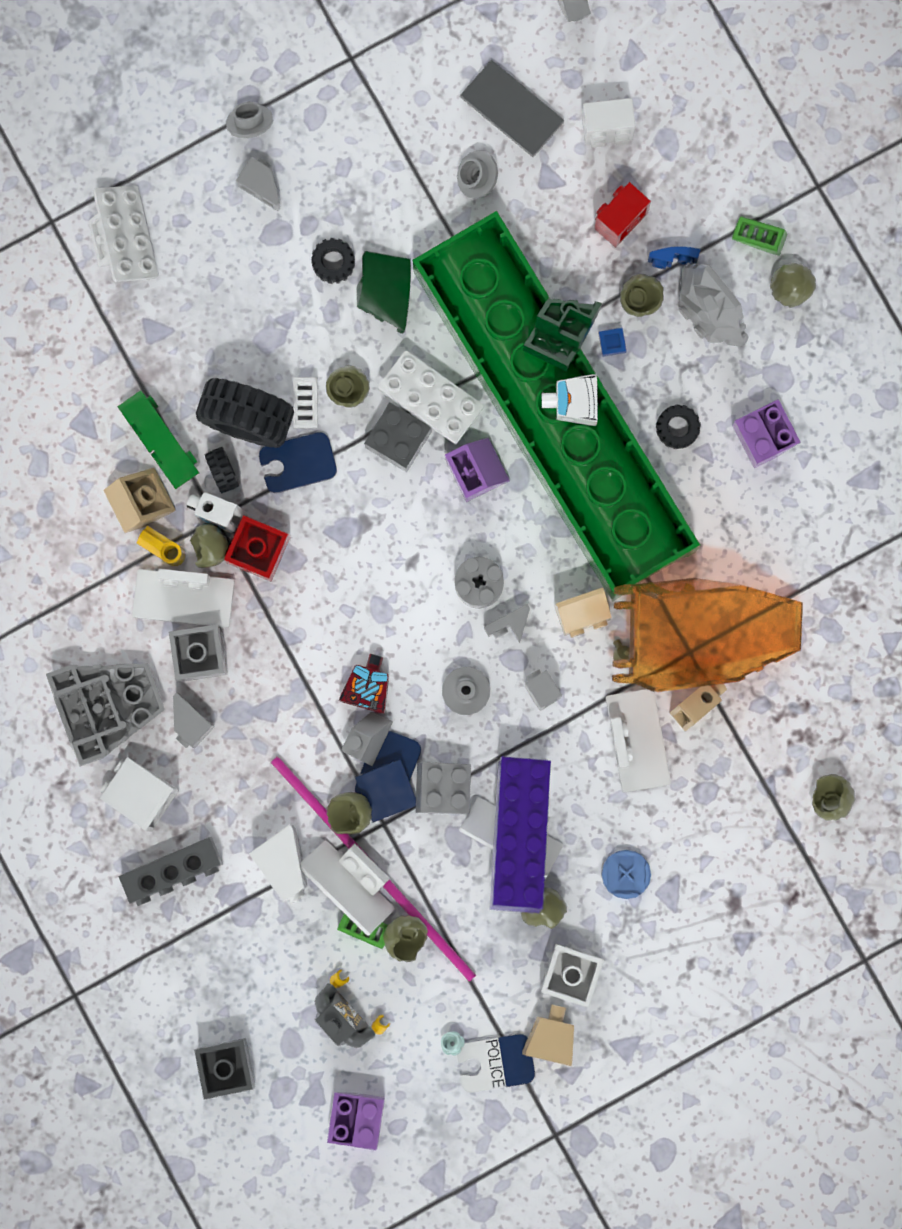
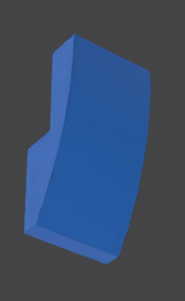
M693 247L657 249L650 252L648 263H652V266L658 269L671 268L673 259H678L677 262L684 265L687 263L691 265L692 263L697 264L700 249Z

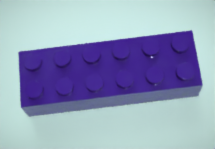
M501 756L498 762L489 910L540 913L543 910L551 760Z

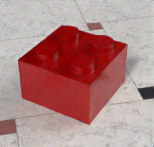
M630 182L625 187L623 185L619 186L612 195L614 197L609 204L605 202L596 212L595 230L615 248L648 214L651 200Z
M243 515L224 561L229 565L272 582L290 536L288 533Z

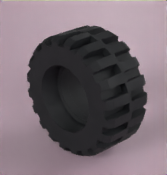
M211 378L205 383L195 414L199 422L223 434L249 443L278 448L285 443L294 416V409L290 403L263 390L227 379Z

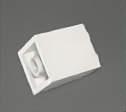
M127 757L125 761L122 759L114 769L116 775L112 781L107 780L101 788L100 792L103 794L100 799L145 831L152 832L179 790L133 759Z
M288 825L249 854L283 903L290 901L292 904L305 896L303 891L307 888L305 874L300 866L302 857L297 831L293 825Z

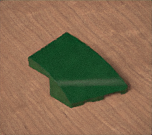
M365 251L362 255V278L356 286L357 307L366 313L372 314L381 322L385 320L396 327L397 332L402 334L406 329L409 308L411 259Z
M548 298L537 315L535 328L525 342L523 351L567 372L585 341L602 307V303L595 301L594 304L578 303V300L563 301L561 299Z

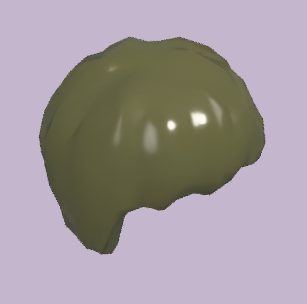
M790 263L783 265L774 272L771 279L770 288L772 295L783 306H788L789 308L799 306L813 295L816 289V278L811 270L802 264Z
M646 274L631 276L623 285L620 302L622 308L628 315L636 317L655 313L662 306L664 300L663 286L653 276Z
M346 365L330 374L326 381V393L336 405L352 408L364 402L369 394L370 382L362 369Z
M212 523L199 525L190 539L197 554L195 565L198 568L217 566L224 561L229 546L226 537L221 533L217 525Z
M835 774L820 777L816 780V789L813 794L812 806L814 812L826 821H837L840 818H845L855 803V791L851 784L842 776Z
M347 792L339 794L330 800L326 815L328 816V823L331 825V829L336 834H356L362 832L370 824L372 808L367 798L362 794Z
M544 887L543 910L540 913L521 912V917L529 926L537 927L544 925L553 929L566 914L567 905L556 890Z
M411 915L399 916L392 923L388 924L385 929L383 940L387 952L392 958L400 962L415 961L418 952L424 947L427 940L428 930L418 917H412Z

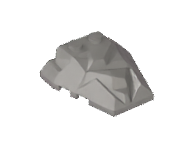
M687 263L683 266L680 282L682 289L678 304L681 315L686 320L690 319L695 325L694 330L701 339L705 337L711 343L725 341L727 345L739 347L745 345L749 338L747 333L744 332L746 325L744 323L739 325V321L744 318L741 303L710 265L700 264L698 266L697 264L691 265Z
M148 663L116 664L112 666L69 665L46 674L56 707L79 766L104 758L165 710Z

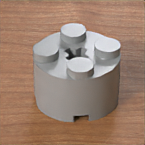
M469 558L460 565L455 574V590L465 605L476 609L488 607L494 604L502 594L504 584L502 571L495 562L488 558ZM481 577L486 585H481L479 589L475 588V583L472 581L478 580Z

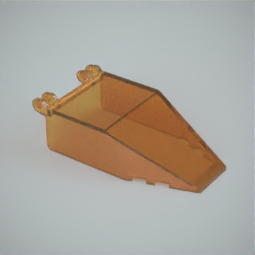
M699 578L621 585L614 588V594L621 596L631 594V602L618 601L614 603L615 609H630L629 660L619 659L612 662V666L615 668L629 667V674L612 675L613 682L633 683L652 692L739 682L745 679L746 675L754 671L759 672L764 669V666L772 662L777 663L801 650L803 602L741 584Z

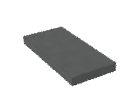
M493 60L489 61L460 95L461 99L533 158L564 123L562 117Z

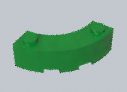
M140 390L117 406L175 490L199 474V471L194 466L198 463L190 450L186 453L156 412L155 409L159 406L151 395L146 398Z

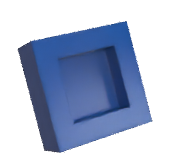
M623 328L598 332L602 357L627 352Z

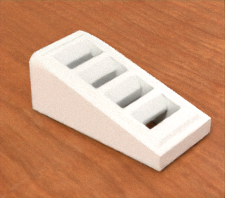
M316 377L293 378L294 429H318V379ZM299 386H312V390H299ZM299 396H312V400H299ZM299 406H312V410H299ZM299 416H312V420H299Z

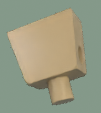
M716 679L711 685L705 682L673 709L670 715L684 731H687L722 701L719 696L727 688L719 679Z
M551 1005L548 1019L537 1016L524 1046L523 1055L568 1066L572 1065L574 1025L563 1023L565 1007Z

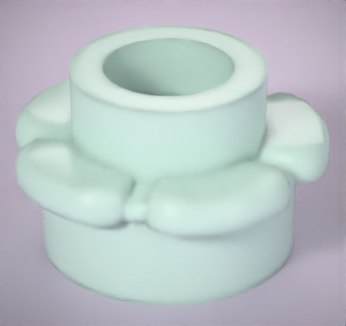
M455 1031L448 1032L441 1038V1047L446 1055H458L465 1044L464 1038Z

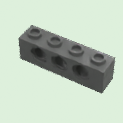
M208 837L118 877L129 904L136 902L137 906L151 901V895L159 892L160 896L174 891L172 886L182 883L184 887L196 882L195 876L204 873L207 877L219 872L218 867L223 865L213 838ZM192 856H198L201 860V865L197 870H192L189 867L188 862ZM171 865L178 869V876L174 880H170L166 876V870ZM148 875L155 879V886L150 890L146 889L143 885V880Z

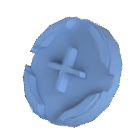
M622 850L608 857L603 865L601 875L603 884L608 892L618 898L631 899L642 894L648 887L651 871L648 862L639 853Z

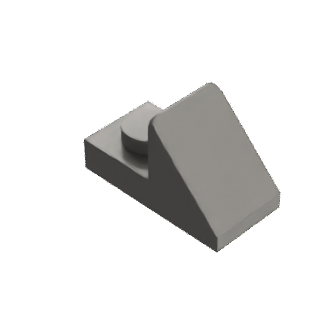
M526 604L486 625L484 630L488 637L494 635L496 639L508 632L507 628L511 627L520 643L530 607Z

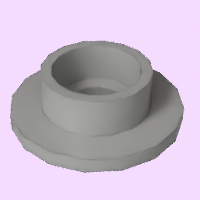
M256 102L241 103L228 116L226 120L227 131L238 138L257 137L271 127L273 123L272 112L267 107L261 106Z
M474 151L462 159L458 167L457 181L460 190L467 197L475 199L486 197L497 183L498 168L493 156L484 151Z
M460 667L446 676L442 685V696L445 704L453 712L460 715H472L486 706L490 698V685L481 671L472 667ZM464 686H468L471 692L468 695H464L461 689Z

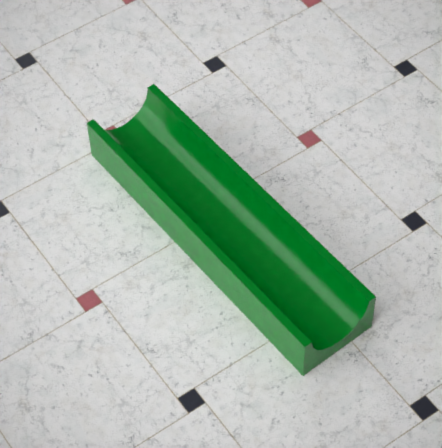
M497 211L493 212L413 259L414 275L611 601L613 602L620 598L627 591L667 566L696 553L700 543L598 376L596 426L557 420L556 408H542V393H556L557 381L597 374L581 348L567 372L523 351L525 342L535 328L537 315L550 297Z

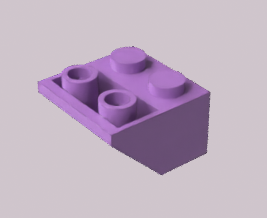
M779 399L735 420L732 425L754 468L780 456L801 443Z
M489 437L465 444L445 454V460L466 502L510 481Z
M335 1092L327 1143L377 1150L385 1097Z

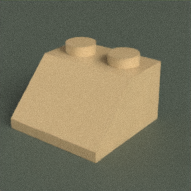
M155 468L120 477L103 490L124 533L143 528L176 511Z
M603 587L556 603L555 606L564 636L570 634L571 638L584 634V629L592 626L594 630L608 625L607 621L612 618Z

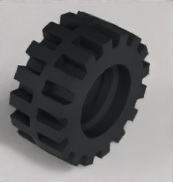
M330 238V240L324 239L321 244L318 243L315 250L313 249L311 257L312 267L317 277L323 282L327 281L328 284L336 282V284H339L340 281H346L347 277L352 275L355 268V257L348 243H344L339 238L338 240H335V238ZM329 252L341 254L344 259L342 266L337 270L327 269L323 265V259Z
M678 404L668 407L660 414L656 423V433L660 438L659 440L665 446L673 449H683L695 442L700 434L701 422H699L698 414L696 415L692 408L690 409L686 405ZM674 417L685 419L688 423L686 435L682 437L673 436L668 430L669 421Z
M223 447L204 454L210 472L221 494L239 487L236 474Z

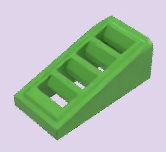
M740 216L732 240L780 256L787 238V232L785 229ZM745 226H750L746 237H743ZM755 228H757L759 230L756 239L753 240L752 236L754 234ZM768 232L765 243L761 242L764 233ZM774 235H776L777 238L773 246L771 245V242L773 240Z
M345 913L343 914L337 928L338 931L383 950L385 946L383 935L388 924L382 922L368 938L362 930L360 934L356 932L358 926L353 923L351 930L346 928L350 918ZM379 927H382L384 929L377 942L374 938Z

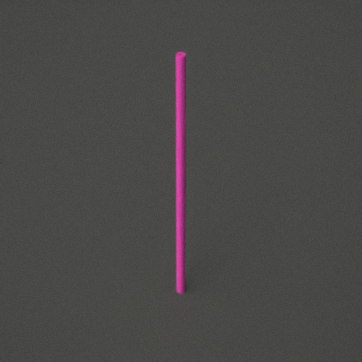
M278 756L273 759L271 764L331 829V825L328 823V816L326 815L327 810ZM336 834L348 849L356 844L363 851L349 834ZM389 879L383 886L385 890L408 915L418 917L426 925L428 930L427 936L470 982L476 974Z

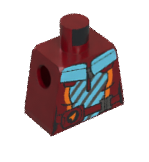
M369 654L366 667L354 666L340 695V702L385 715L389 674L380 671L383 657Z

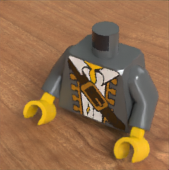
M339 970L330 977V983L315 998L317 1011L315 1021L337 1046L346 1044L359 1048L374 1038L375 1034H383L390 1026V1023L386 1026L381 1025L379 1021H381L384 1015H380L369 1027L337 991L336 988H340L349 982V976L343 981L340 979L339 974L342 970Z

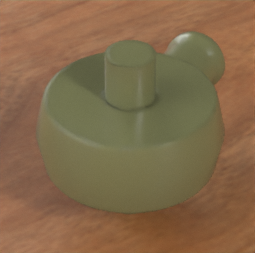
M615 640L613 642L616 647L613 654L615 663L622 668L631 667L635 663L636 653L632 648L622 645L621 640Z

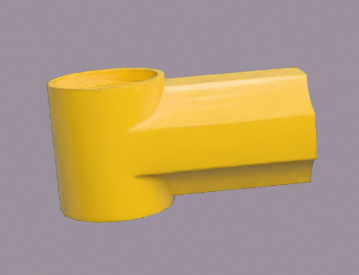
M149 526L142 530L136 542L171 566L181 565L186 558L185 550L180 545ZM173 548H177V557L169 560L168 552Z

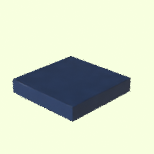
M401 759L355 776L361 794L367 798L372 808L371 820L373 823L416 806V797Z

